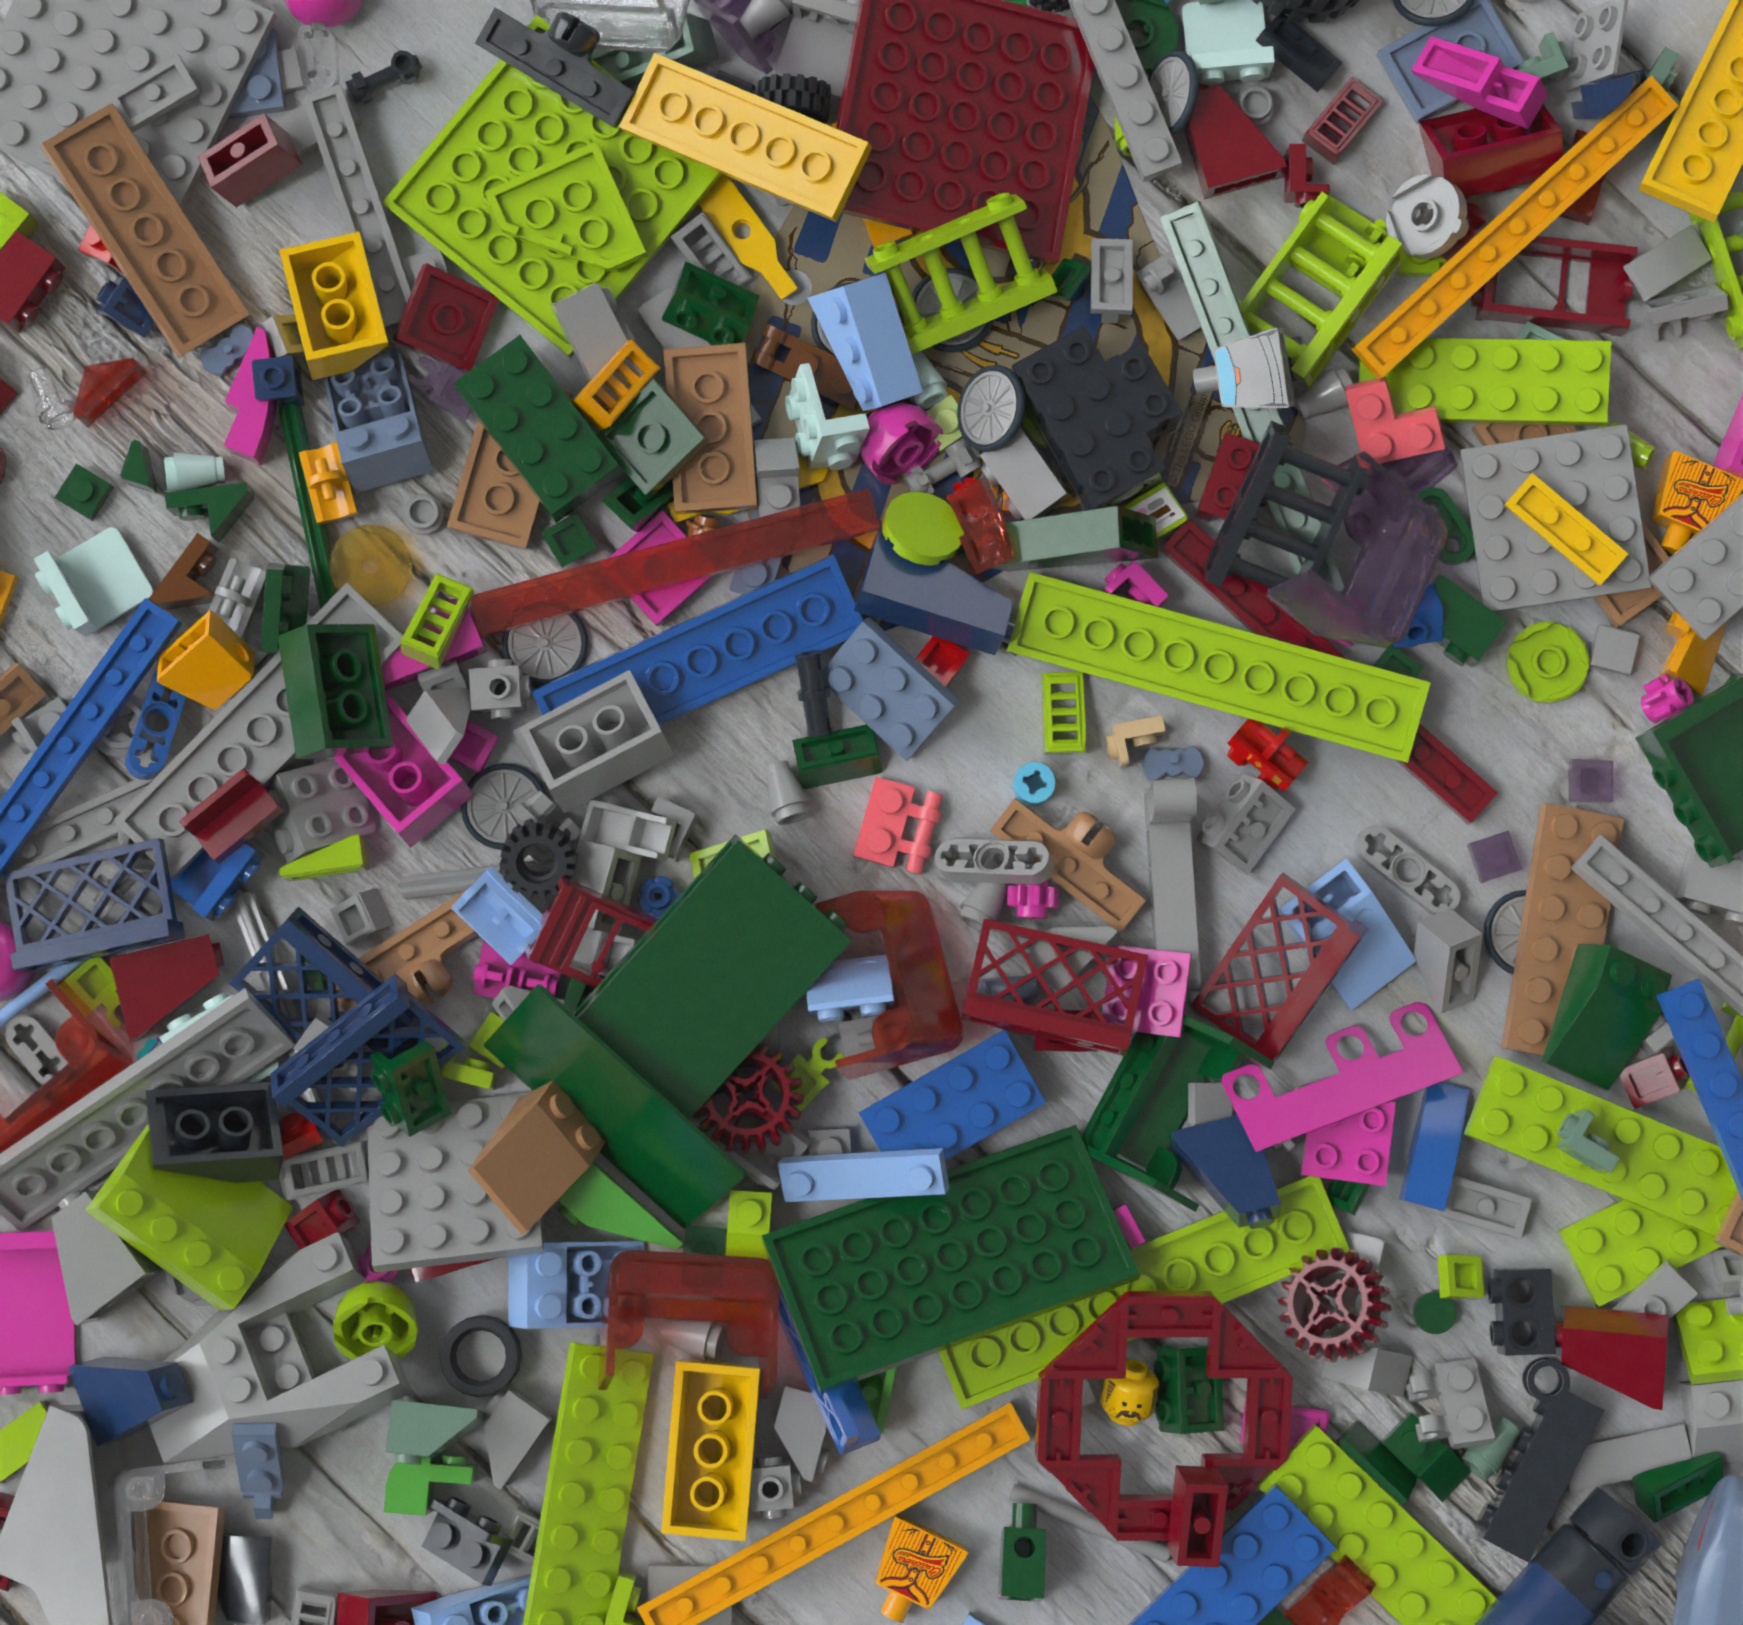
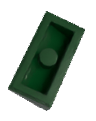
M867 724L833 731L824 736H808L792 740L803 789L876 775L883 771L875 732Z
M1355 1421L1336 1440L1337 1445L1398 1504L1402 1503L1404 1505L1410 1497L1417 1478L1361 1422Z

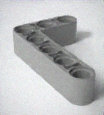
M1195 779L1151 780L1144 791L1153 946L1154 950L1192 954L1187 990L1200 989V962L1190 822L1197 815Z

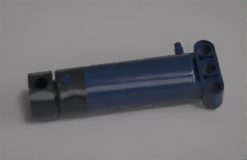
M1596 1486L1568 1518L1580 1532L1569 1524H1563L1474 1625H1591L1629 1581L1619 1566L1628 1574L1634 1576L1662 1544L1623 1506Z

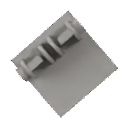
M1611 0L1578 14L1573 27L1574 42L1572 55L1566 71L1568 76L1566 92L1579 89L1580 85L1605 80L1617 74L1628 0Z
M1216 241L1217 246H1218V249H1219V251H1220V250H1221V249H1220V246H1219L1218 242ZM1172 250L1135 273L1178 342L1201 328ZM1225 264L1237 299L1243 301L1246 295Z

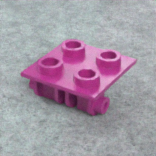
M483 940L479 964L475 966L473 981H475L473 994L496 998L500 991L508 985L532 991L538 984H541L557 998L562 973L539 963L536 964L529 961L526 952L510 965Z
M1111 945V947L1148 955L1132 1033L1141 1032L1181 1037L1192 954ZM1119 960L1108 967V971L1119 988L1135 978L1138 963ZM1108 980L1106 982L1105 996L1114 991ZM1132 987L1123 992L1128 1001H1130ZM1117 996L1103 1005L1102 1016L1108 1023L1124 1026L1127 1010Z
M1386 1102L1308 1132L1306 1134L1301 1175L1386 1186L1396 1102Z

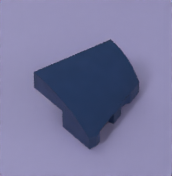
M1645 69L1580 85L1582 100L1571 102L1573 117H1600L1613 111L1646 80Z

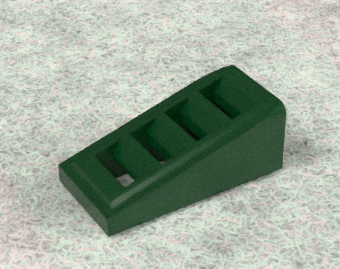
M1717 1452L1647 1470L1633 1476L1634 1495L1637 1506L1656 1523L1708 1496L1714 1486L1724 1477L1722 1456ZM1705 1474L1706 1478L1701 1479V1475Z

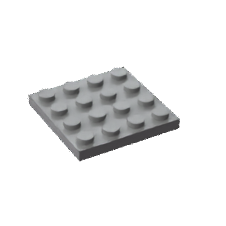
M1627 424L1460 450L1482 604L1487 608L1497 612L1651 588V583L1647 580L1649 569ZM1531 473L1535 474L1628 553L1600 587L1504 507V504Z
M528 1093L449 1102L452 1114L411 1137L406 1135L397 1126L391 1127L383 1115L367 1126L372 1267L375 1273L544 1253L542 1217L527 1232L520 1234L468 1172L517 1100Z

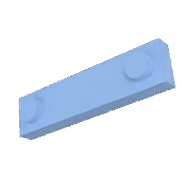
M943 1148L782 1157L778 1162L785 1202L946 1194L949 1189Z

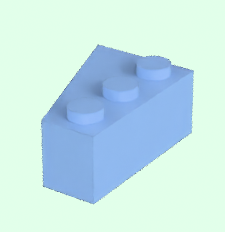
M886 273L807 298L863 411L882 407L923 392Z

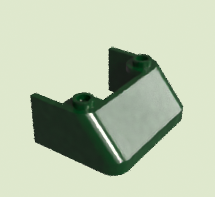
M1186 1015L1183 1018L1181 1037L1136 1032L1128 1047L1126 1057L1123 1056L1082 1134V1140L1088 1154L1151 1190L1196 1212L1200 1204L1174 1190L1181 1176L1182 1163L1178 1156L1168 1151L1172 1143L1171 1131L1179 1130L1188 1113V1083H1204L1206 1078L1215 1082H1221L1222 1077L1226 1073L1238 1069L1243 1058L1270 1070L1275 1062L1234 1036Z

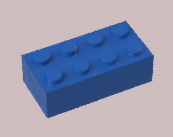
M1004 1029L858 1113L880 1152L943 1148L944 1158L947 1160L1040 1107L1046 1101Z

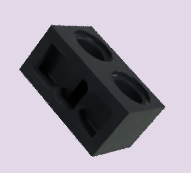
M1545 1267L1493 1269L1494 1278H1489L1487 1283L1488 1300L1490 1304H1495L1496 1321H1490L1491 1345L1497 1346L1498 1354L1504 1356L1556 1354L1551 1269ZM1522 1278L1528 1285V1294L1524 1300L1515 1302L1510 1296V1286L1513 1281ZM1520 1321L1527 1322L1531 1330L1529 1339L1523 1344H1517L1512 1338V1329Z

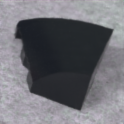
M223 1533L217 1599L227 1621L266 1624L271 1620L272 1577H270L272 1536Z

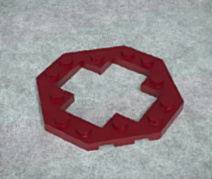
M1126 1291L1038 1373L1035 1457L1088 1512H1091L1104 1525L1105 1529L1117 1541L1167 1540L1172 1494H1120L1121 1458L1119 1454H1080L1083 1379H1126L1127 1338L1208 1337L1206 1362L1208 1377L1247 1378L1243 1453H1202L1201 1466L1218 1467L1228 1485L1225 1512L1228 1509L1233 1511L1257 1488L1255 1484L1272 1469L1276 1471L1288 1460L1293 1377L1211 1291Z

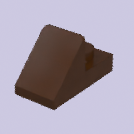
M197 533L149 597V600L163 610L212 603L214 595L195 581L199 575L204 577L210 572L217 560V557L214 555L219 549Z

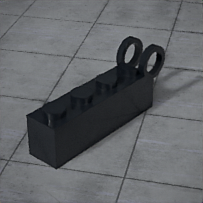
M1548 1358L1534 1359L1523 1370L1522 1384L1526 1392L1533 1398H1536L1533 1412L1537 1413V1416L1530 1429L1525 1426L1521 1430V1434L1514 1445V1449L1519 1452L1512 1466L1506 1464L1502 1468L1495 1483V1487L1500 1490L1493 1504L1487 1502L1483 1506L1476 1521V1525L1481 1527L1477 1535L1528 1563L1605 1411L1569 1392L1570 1375L1567 1369L1561 1363ZM1551 1366L1557 1373V1385L1551 1392L1541 1394L1534 1384L1535 1375L1539 1369Z

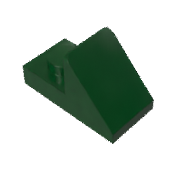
M629 478L607 494L602 502L631 530L638 532L651 520L653 515L674 500L673 478L652 498L646 496L635 482Z
M247 482L164 492L166 509L174 516H179L180 520L204 518V512H208L211 537L217 542H220L255 499L254 490Z
M1408 1412L1383 1438L1381 1443L1426 1488L1443 1502L1471 1471L1439 1439L1419 1442L1415 1425L1420 1424V1422L1411 1412Z

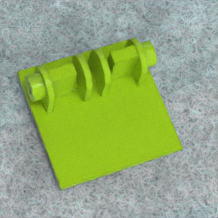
M1329 195L1334 208L1329 216L1374 245L1378 242L1380 244L1384 242L1388 236L1387 223L1385 221L1376 219L1373 223ZM1318 229L1304 248L1349 278L1353 276L1358 277L1366 266L1365 258ZM1294 262L1293 268L1340 297V291Z

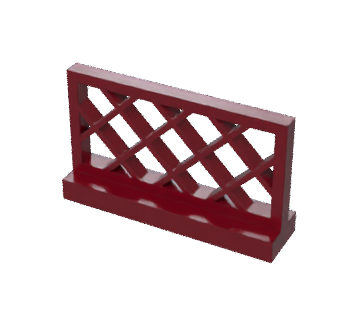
M1283 872L1277 878L1190 1006L1229 1035L1234 1036L1275 1062L1369 928L1356 919L1353 921L1349 920ZM1283 887L1297 896L1300 912L1279 915L1276 897ZM1307 904L1315 910L1308 911ZM1270 907L1271 916L1263 917ZM1323 915L1337 925L1330 938L1313 940L1309 917ZM1302 919L1306 941L1285 944L1281 921ZM1273 923L1277 945L1256 948L1253 932L1255 927L1260 924ZM1247 941L1249 949L1240 950ZM1324 945L1318 955H1316L1315 946ZM1307 947L1310 960L1309 968L1306 971L1291 973L1286 950ZM1279 952L1283 974L1262 977L1258 954ZM1250 956L1254 978L1234 981L1231 962L1237 957ZM1225 973L1226 982L1218 983L1222 975ZM1301 978L1294 988L1292 979ZM1284 980L1288 998L1282 1004L1268 1005L1264 983ZM1256 984L1260 1007L1240 1009L1235 987ZM1228 988L1231 1011L1218 1012L1205 1002L1212 990ZM1278 1011L1271 1021L1269 1012ZM1262 1014L1265 1031L1258 1041L1244 1031L1241 1016ZM1233 1017L1234 1023L1227 1018Z
M984 919L962 1010V1020L1126 1057L1148 955ZM990 931L1007 934L1016 948L996 960L987 947ZM1016 937H1021L1029 940L1024 942L1023 944H1020ZM1038 941L1048 943L1057 957L1037 969L1025 949ZM1057 946L1070 949L1062 954ZM1077 951L1089 952L1098 966L1078 978L1066 958ZM1020 953L1032 973L1012 985L999 965ZM986 955L991 964L982 969L984 956ZM1099 955L1111 958L1103 963ZM1119 960L1138 963L1135 978L1120 988L1107 967ZM1061 962L1073 982L1053 994L1041 974ZM993 969L996 970L1007 987L994 997L976 993L979 978ZM1102 971L1114 991L1094 1003L1082 983ZM1036 978L1048 998L1035 1006L1024 1004L1016 990ZM1075 987L1078 988L1089 1005L1088 1008L1077 1015L1065 1013L1057 1001L1059 997ZM1132 987L1130 1001H1128L1123 992ZM1011 993L1016 1002L1002 998ZM1118 996L1127 1010L1124 1026L1106 1022L1098 1008ZM1052 1002L1053 1006L1057 1011L1046 1009L1043 1007L1047 1006ZM1093 1012L1098 1020L1086 1018L1085 1016Z

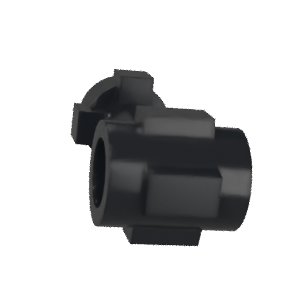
M400 50L394 53L390 66L367 77H364L361 71L352 74V79L345 83L355 104L362 101L364 104L374 101L372 92L397 80L408 85L417 82L420 76V69L423 67L417 55Z

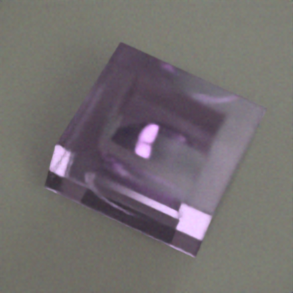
M1571 759L1569 761L1568 802H1613L1614 761Z
M1509 830L1467 844L1480 884L1522 870Z

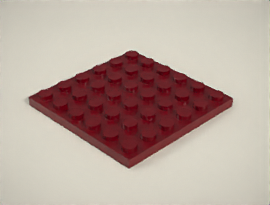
M860 0L836 129L869 142L872 149L841 213L924 233L987 206L986 201L1001 193L1016 194L1025 201L1027 207L1026 210L1013 216L1029 259L1052 265L1058 263L1094 71L1093 60L1076 19L1005 0ZM998 222L975 231L982 248L1010 254ZM958 238V239H956V240H954V241L961 242V239Z

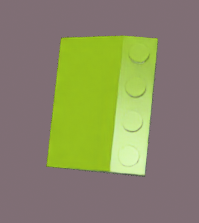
M147 1124L88 1205L85 1212L216 1309L229 1310L235 1309L258 1276L293 1206L260 1181L234 1183L153 1169L149 1125Z

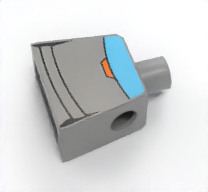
M1283 327L1269 329L1214 349L1215 366L1193 370L1197 394L1219 391L1222 407L1288 408L1295 406Z

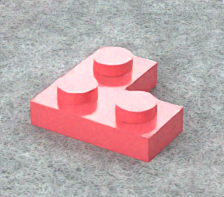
M1386 376L1380 380L1372 379L1346 385L1345 393L1361 456L1366 466L1445 449L1446 443L1437 406L1396 415Z

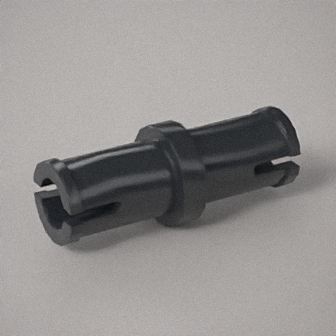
M820 650L804 651L794 655L801 688L797 691L798 701H803L807 736L809 737L824 736L833 732L827 697L830 696V688L825 686Z

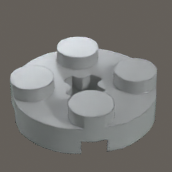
M1421 174L1403 183L1393 196L1397 200L1393 205L1392 212L1387 211L1386 228L1388 235L1400 241L1405 252L1418 259L1434 258L1447 252L1457 240L1462 239L1466 235L1469 228V223L1466 219L1467 204L1461 190L1452 182L1430 174ZM1425 208L1434 212L1432 220L1427 225L1424 223L1420 224L1419 222L1424 217L1423 210Z

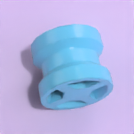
M1040 762L1024 764L1017 771L1013 780L1015 796L1028 806L1044 804L1050 799L1055 789L1053 772L1048 766Z

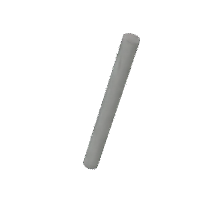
M1014 1484L1009 1500L1017 1503L1038 1504L1037 1511L1161 1562L1166 1563L1169 1558L1170 1551L1165 1544L1157 1541H1117L1094 1515L1018 1484Z

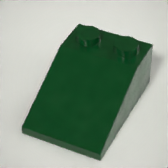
M1578 944L1541 1062L1602 1090L1609 1091L1660 1016L1662 1008L1656 995L1668 990L1672 975L1612 945Z

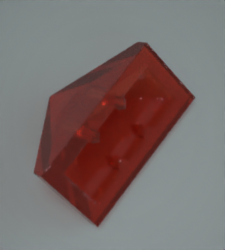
M134 358L86 365L73 414L87 428L90 427L148 372Z

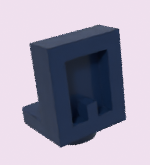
M117 277L114 282L108 279L96 297V300L100 302L96 312L102 316H108L139 337L145 338L155 322L126 277Z
M292 355L252 361L254 393L257 401L281 399L286 405L299 404L300 407L305 406L301 367Z

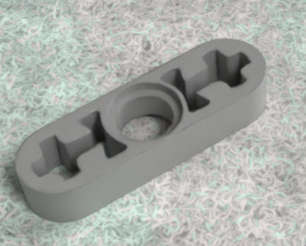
M1370 826L1358 834L1355 840L1357 856L1425 911L1435 915L1450 908L1452 910L1456 909L1460 902V890L1456 883L1389 830L1382 826ZM1377 835L1383 838L1381 847L1389 854L1393 852L1395 847L1401 851L1400 854L1392 858L1387 869L1381 863L1388 858L1380 852H1375L1372 855L1366 852L1369 846L1365 841L1366 836L1372 839ZM1410 859L1417 864L1419 874L1415 881L1406 883L1398 878L1396 866L1400 860ZM1427 873L1433 876V879L1427 882L1431 887L1436 890L1442 887L1448 889L1446 898L1450 901L1448 906L1444 903L1434 906L1432 904L1434 895L1426 888L1421 890L1420 895L1414 891V888L1424 882Z
M949 839L937 848L934 856L935 863L943 876L951 881L1040 884L1052 875L1055 867L1054 860L1047 848L1042 843L1035 841ZM995 853L1004 855V861L1000 867L993 870L984 868V863L990 855ZM960 854L963 859L956 860L954 866H950L948 860H955L956 855ZM1039 857L1041 862L1034 863L1033 869H1028L1025 863H1033L1034 858ZM969 861H974V868Z

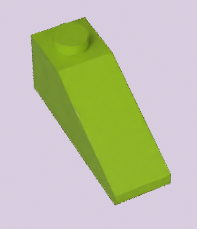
M730 1190L723 1315L765 1318L769 1258L762 1243V1235L771 1232L774 1192Z

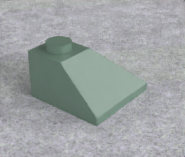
M393 1400L385 1452L396 1454L395 1462L421 1465L422 1457L434 1458L483 1424L486 1419V1413L471 1408Z

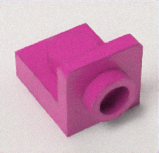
M1135 560L1128 567L1120 563L1104 579L1109 584L1104 589L1105 593L1114 595L1127 583L1131 587L1127 593L1134 601L1161 607L1169 597Z

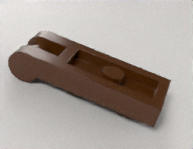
M770 324L766 325L762 334L766 337L760 350L754 351L750 359L751 362L791 381L792 378L796 377L800 364L809 363L818 394L852 410L855 409L858 400L855 398L836 356ZM780 344L791 348L785 363L774 359Z

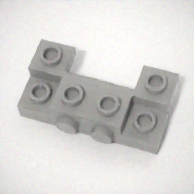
M590 800L576 849L578 862L571 880L629 905L642 856L667 861L677 821L605 802ZM596 909L571 962L592 970L591 963L597 960L616 918ZM622 921L603 961L604 970L598 974L607 976L638 942L637 940L621 936L624 921Z

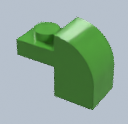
M450 1454L442 1455V1462L436 1461L437 1456L434 1458L422 1457L421 1465L396 1462L390 1470L386 1482L384 1513L428 1515L432 1512V1508L428 1506L431 1497L433 1498L434 1482L471 1485L477 1480L478 1464H467L468 1456Z

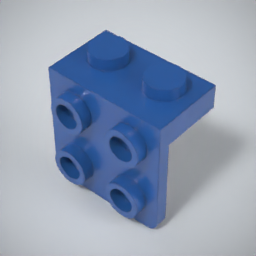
M246 842L223 862L218 864L204 850L176 880L170 877L172 890L193 905L192 909L202 917L215 921L218 916L221 918L230 910L236 900L234 895L242 884H248L256 876L261 868L259 862L265 855Z

